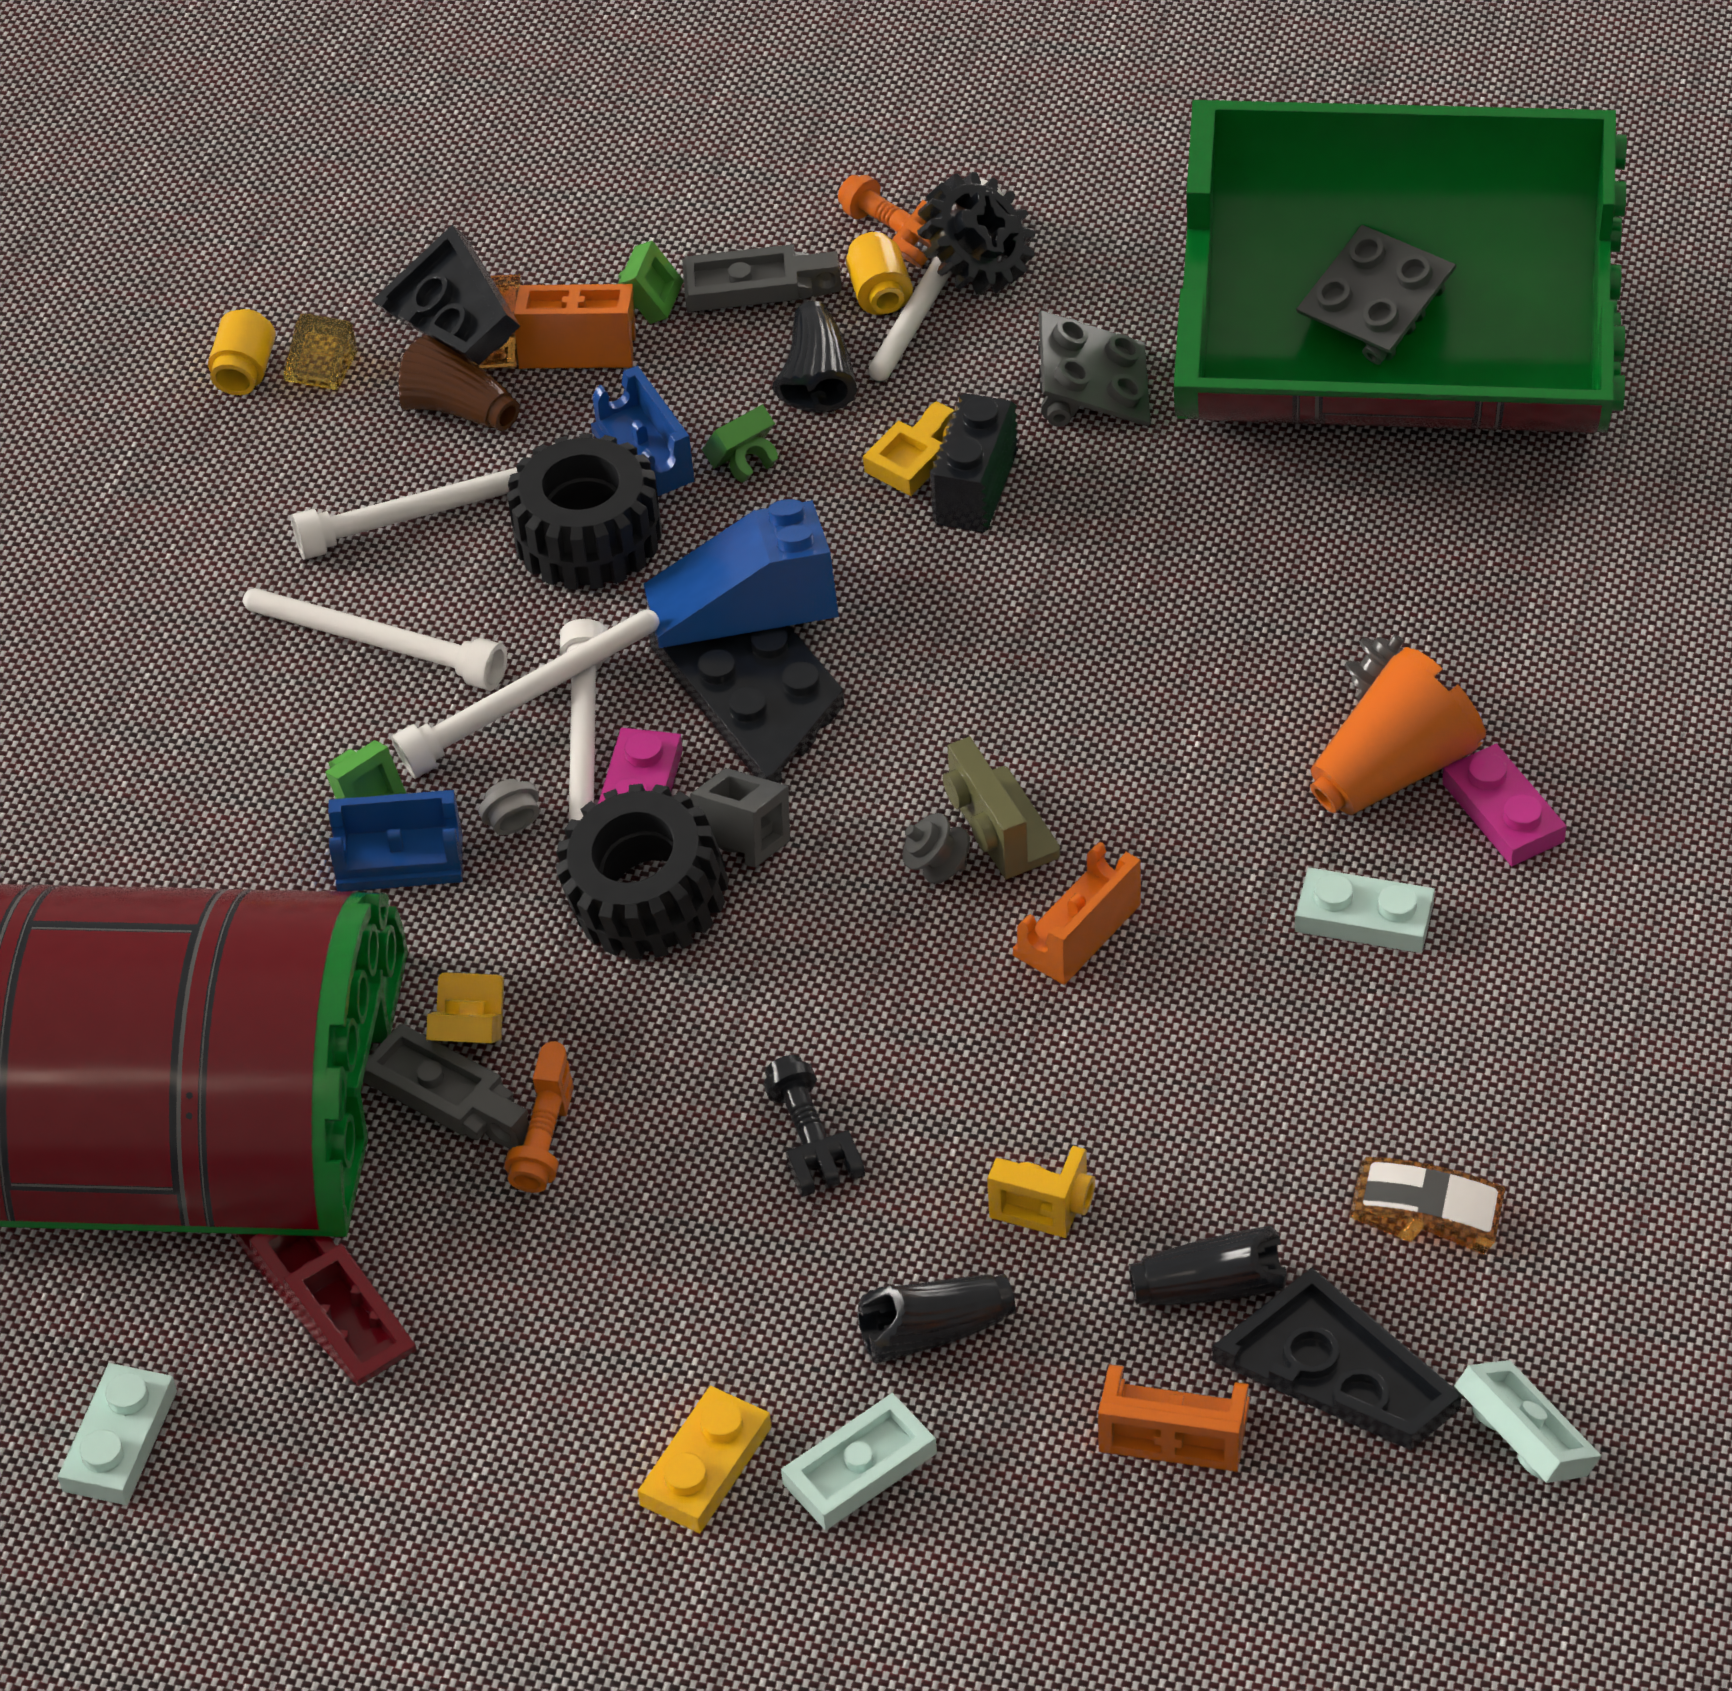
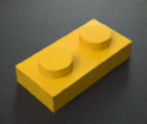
M710 1385L637 1490L640 1506L700 1534L771 1430L770 1412Z

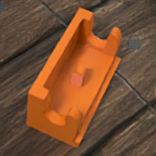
M633 284L520 285L513 313L520 324V327L515 331L519 369L632 368L634 360L632 341H636Z
M1098 842L1088 852L1087 871L1037 923L1035 917L1029 914L1017 926V944L1013 947V956L1063 985L1080 970L1141 905V860L1125 852L1118 860L1114 870L1105 860L1106 848L1102 842Z
M1109 1364L1098 1410L1099 1452L1238 1472L1249 1413V1384L1235 1382L1231 1399L1125 1384V1379H1122L1124 1366Z

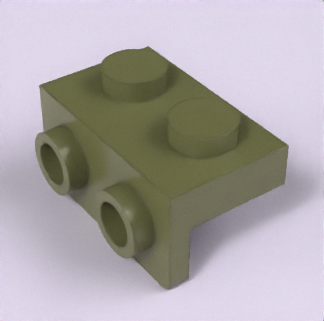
M970 736L947 745L949 772L943 774L946 794L951 804L956 809L961 810L972 828L979 847L982 851L988 852L1005 880L1059 859L1060 845L1009 768L1001 766L992 770Z

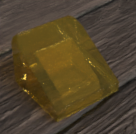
M306 313L300 314L295 325L283 374L284 381L338 390L358 352L351 322Z

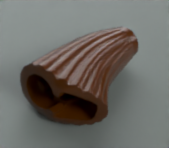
M425 335L418 338L408 347L400 359L398 389L402 410L442 412L488 428H495L501 432L509 429L516 421L520 405L513 399L512 395L479 366L432 336Z

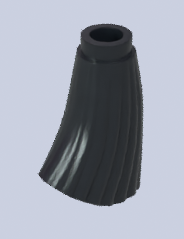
M808 301L801 304L795 311L791 351L782 371L774 380L772 389L777 397L787 405L818 414L834 412L847 406L848 403L854 400L857 393V385L850 356L837 323L823 303Z
M1271 1225L1242 1230L1174 1247L1141 1259V1262L1129 1264L1130 1282L1136 1305L1149 1303L1150 1306L1196 1304L1231 1300L1283 1290L1287 1281L1286 1267H1281L1277 1251V1246L1281 1245L1279 1234Z
M991 1274L919 1284L879 1287L862 1295L858 1302L857 1316L868 1356L873 1363L877 1364L949 1344L973 1335L1003 1321L1005 1316L1015 1314L1016 1305L1007 1276L1002 1274L993 1277Z

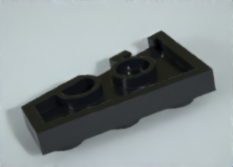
M453 224L372 300L373 303L387 314L424 335L432 336L478 365L494 351L500 349L520 327V324L470 241Z
M1313 1267L1212 1346L1213 1362L1408 1450L1415 1448L1461 1409L1462 1394Z

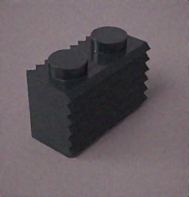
M965 393L959 396V403L955 404L956 411L952 412L953 419L949 420V428H946V436L943 437L940 452L936 453L937 460L933 461V469L930 470L932 514L936 525L983 533L989 529L1019 449L1016 446L1018 442L1016 438L1018 433L1016 426L1018 423L1015 421L1017 405L1010 400Z

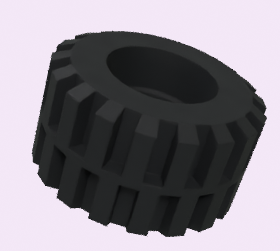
M579 434V438L568 439L567 436L556 438L553 445L546 446L542 444L533 449L532 458L523 457L516 465L517 473L510 475L508 481L509 492H507L516 552L519 560H524L525 568L532 575L541 573L543 582L551 585L563 582L565 589L578 590L580 585H590V590L603 588V583L613 581L617 584L627 580L628 572L638 573L646 566V558L654 557L658 550L657 540H660L662 537L655 473L651 470V463L645 454L638 455L637 447L628 442L620 445L617 444L616 437L604 435L601 439L593 438L592 434Z
M643 784L629 785V791L626 793L618 794L616 788L603 793L604 801L597 805L590 801L580 809L583 814L581 820L571 819L564 829L568 839L559 841L556 851L560 863L556 864L557 876L579 927H582L586 937L594 945L601 942L604 951L615 956L624 948L629 959H642L644 953L648 951H653L655 958L669 955L668 947L679 944L684 949L694 943L691 936L694 932L698 930L705 934L713 925L710 913H721L725 904L722 891L728 890L726 865L705 813L700 806L694 807L691 798L681 791L672 797L669 787L658 784L654 786L652 791H645ZM653 860L667 861L657 873L644 880L629 883L618 882L624 873L638 864Z

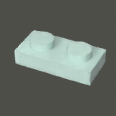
M1308 867L1295 915V932L1422 953L1434 905L1435 888Z
M1510 1360L1468 1365L1454 1385L1471 1403L1472 1411L1476 1418L1488 1428L1497 1431L1518 1453L1520 1464L1529 1473L1544 1480L1545 1483L1587 1477L1602 1456Z
M108 1363L58 1474V1480L63 1492L128 1505L177 1393L173 1376Z
M891 1393L781 1468L782 1482L826 1531L936 1455V1438Z

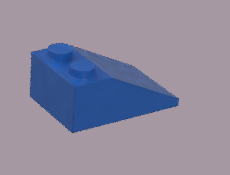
M784 499L772 503L768 508L753 510L644 583L648 608L659 617V626L655 631L659 648L839 617L831 552L813 500L801 502L795 499Z

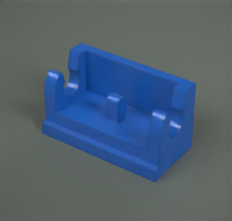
M638 365L623 371L621 384L624 387V393L619 399L608 402L610 397L602 385L597 386L593 394L596 422L591 423V430L596 438L601 439L604 435L616 437L617 444L620 445L628 442L637 447L638 455L645 454L651 463V470L655 473L658 496L695 482L690 436Z
M454 790L329 800L328 814L333 838H329V849L337 891L346 892L463 882V834Z

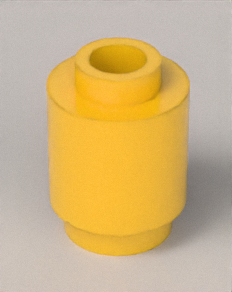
M868 232L858 236L850 244L846 257V267L860 307L873 315L894 313L904 307L913 293V285L897 243L883 233Z
M242 309L230 311L221 318L208 360V368L211 372L210 379L219 390L231 395H246L262 382L276 337L274 326L262 314L254 310Z

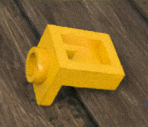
M441 973L438 977L437 1011L427 1014L426 1040L494 1043L502 1040L504 978L496 974Z
M1072 1146L1061 1174L1047 1171L1034 1163H1016L996 1157L987 1178L989 1218L1066 1238L1076 1213L1086 1215L1094 1194L1095 1176L1087 1174L1086 1149Z

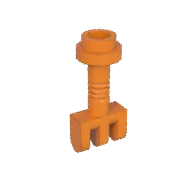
M868 175L849 176L842 183L838 192V202L842 205L843 211L854 219H862L869 214L896 231L897 233L892 240L899 246L903 258L922 268L928 258L915 245L917 242H920L928 248L931 246L929 239H924L918 236L917 230L927 223L918 215L919 209L927 202L922 200L914 212L909 214L881 197L880 184Z
M556 1041L545 1043L540 1049L532 1078L536 1099L523 1146L512 1147L508 1151L504 1168L508 1173V1182L513 1187L524 1192L538 1193L544 1191L547 1184L555 1180L559 1162L549 1152L558 1116H567L574 1084L567 1061L566 1049L564 1045Z

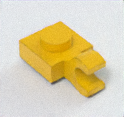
M936 401L926 409L923 416L913 427L898 420L863 456L865 473L912 496L930 477L933 461L937 460L936 453L940 452V445L943 444V437L946 436V428H949L947 424L949 420L953 419L952 412L955 410Z

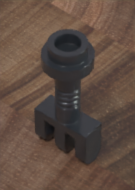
M786 1055L771 1062L765 1069L766 1079L763 1086L770 1101L785 1103L802 1142V1146L786 1151L787 1165L801 1197L815 1193L814 1180L809 1170L814 1168L818 1169L827 1189L840 1185L839 1174L834 1162L841 1159L851 1180L864 1177V1165L850 1131L847 1130L829 1137L825 1132L809 1094L817 1082L811 1064L803 1062L798 1055Z

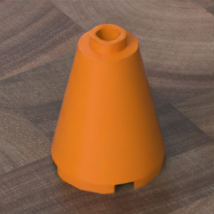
M1408 647L1394 655L1313 764L1311 774L1315 781L1310 785V788L1316 799L1328 811L1336 813L1341 810L1345 814L1354 815L1470 755L1483 744L1481 740L1486 737V729L1478 711L1458 684L1448 691L1435 678L1443 668L1433 659L1419 650Z

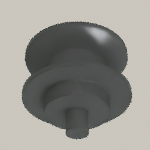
M1394 634L1390 641L1381 637H1377L1376 640L1362 638L1360 640V645L1366 653L1365 657L1361 662L1349 660L1345 663V668L1352 675V683L1359 688L1355 694L1357 699H1362L1390 659L1402 650L1400 648L1404 642L1402 637Z
M941 813L930 814L917 824L907 827L905 831L907 837L903 848V862L906 867L911 870L923 869L925 879L933 884L942 883L958 871L962 872L966 869L970 836L962 827L950 828L948 818Z

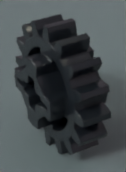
M971 172L964 179L956 173L928 193L926 196L928 202L918 211V215L927 222L917 230L918 236L929 239L931 242V246L924 254L926 258L938 257L942 262L937 271L940 276L950 271L956 275V288L961 290L969 282H972L976 295H982L989 288L998 293L1028 270L1025 264L1034 257L1035 252L1025 244L1035 237V231L1022 226L1021 221L1029 214L1026 209L1015 210L1011 204L1014 201L1015 194L1010 191L1002 196L997 192V179L991 178L987 183L981 185L977 172ZM956 204L957 209L951 213L952 206ZM1002 254L1000 262L997 263V257Z

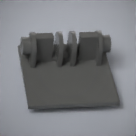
M1361 225L1300 303L1296 311L1301 315L1365 342L1366 346L1362 350L1363 355L1370 362L1380 365L1384 360L1393 359L1396 355L1395 348L1405 334L1410 335L1416 329L1415 321L1420 322L1426 316L1425 309L1435 296L1443 294L1446 289L1444 283L1457 267L1454 263Z
M1041 310L1038 314L1040 336L1038 352L1041 356L1039 368L1041 378L1040 389L1042 394L1046 396L1041 404L1043 417L1053 426H1065L1081 406L1148 427L1151 419L1145 342L1132 339L1125 334H1116L1081 323L1073 318L1061 317Z

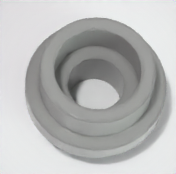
M506 779L494 784L487 790L484 796L485 799L478 809L483 823L492 826L497 834H512L526 828L539 816L540 809L537 805L539 793L531 782H518L516 779Z

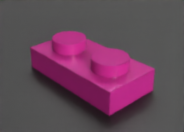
M621 727L598 804L605 800L603 793L615 788L618 794L626 793L629 791V785L643 784L645 791H652L656 784L667 786L671 791L683 752L681 734Z
M1497 743L1443 768L1442 784L1511 867L1565 842L1566 824Z

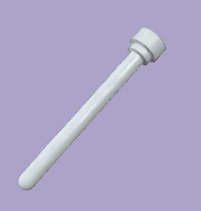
M980 179L981 185L988 182L987 180ZM998 188L997 192L1003 196V193ZM934 257L870 363L868 371L872 379L884 381L891 375L951 275V271L943 276L937 273L942 263L938 257Z
M517 467L330 516L328 511L317 514L315 508L291 514V524L298 550L303 560L327 554V548L336 546V539L505 495L509 492L508 481L510 475L517 473Z
M257 588L248 590L243 596V604L251 612L455 668L456 674L463 677L467 685L481 689L494 690L502 680L506 670L507 649L505 645L487 639L477 638L473 642L465 641L462 645Z
M642 610L432 728L427 723L419 728L411 724L391 736L397 754L414 779L437 767L436 760L445 756L443 749L653 633L659 626V617L652 610Z
M576 619L566 623L560 631V656L603 633L607 628L602 623L592 619ZM606 659L571 678L569 821L571 819L581 820L583 814L580 809L590 801L594 803L596 671Z

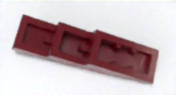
M232 1234L291 1312L357 1386L362 1385L416 1352V1344L342 1243L336 1246L329 1236Z

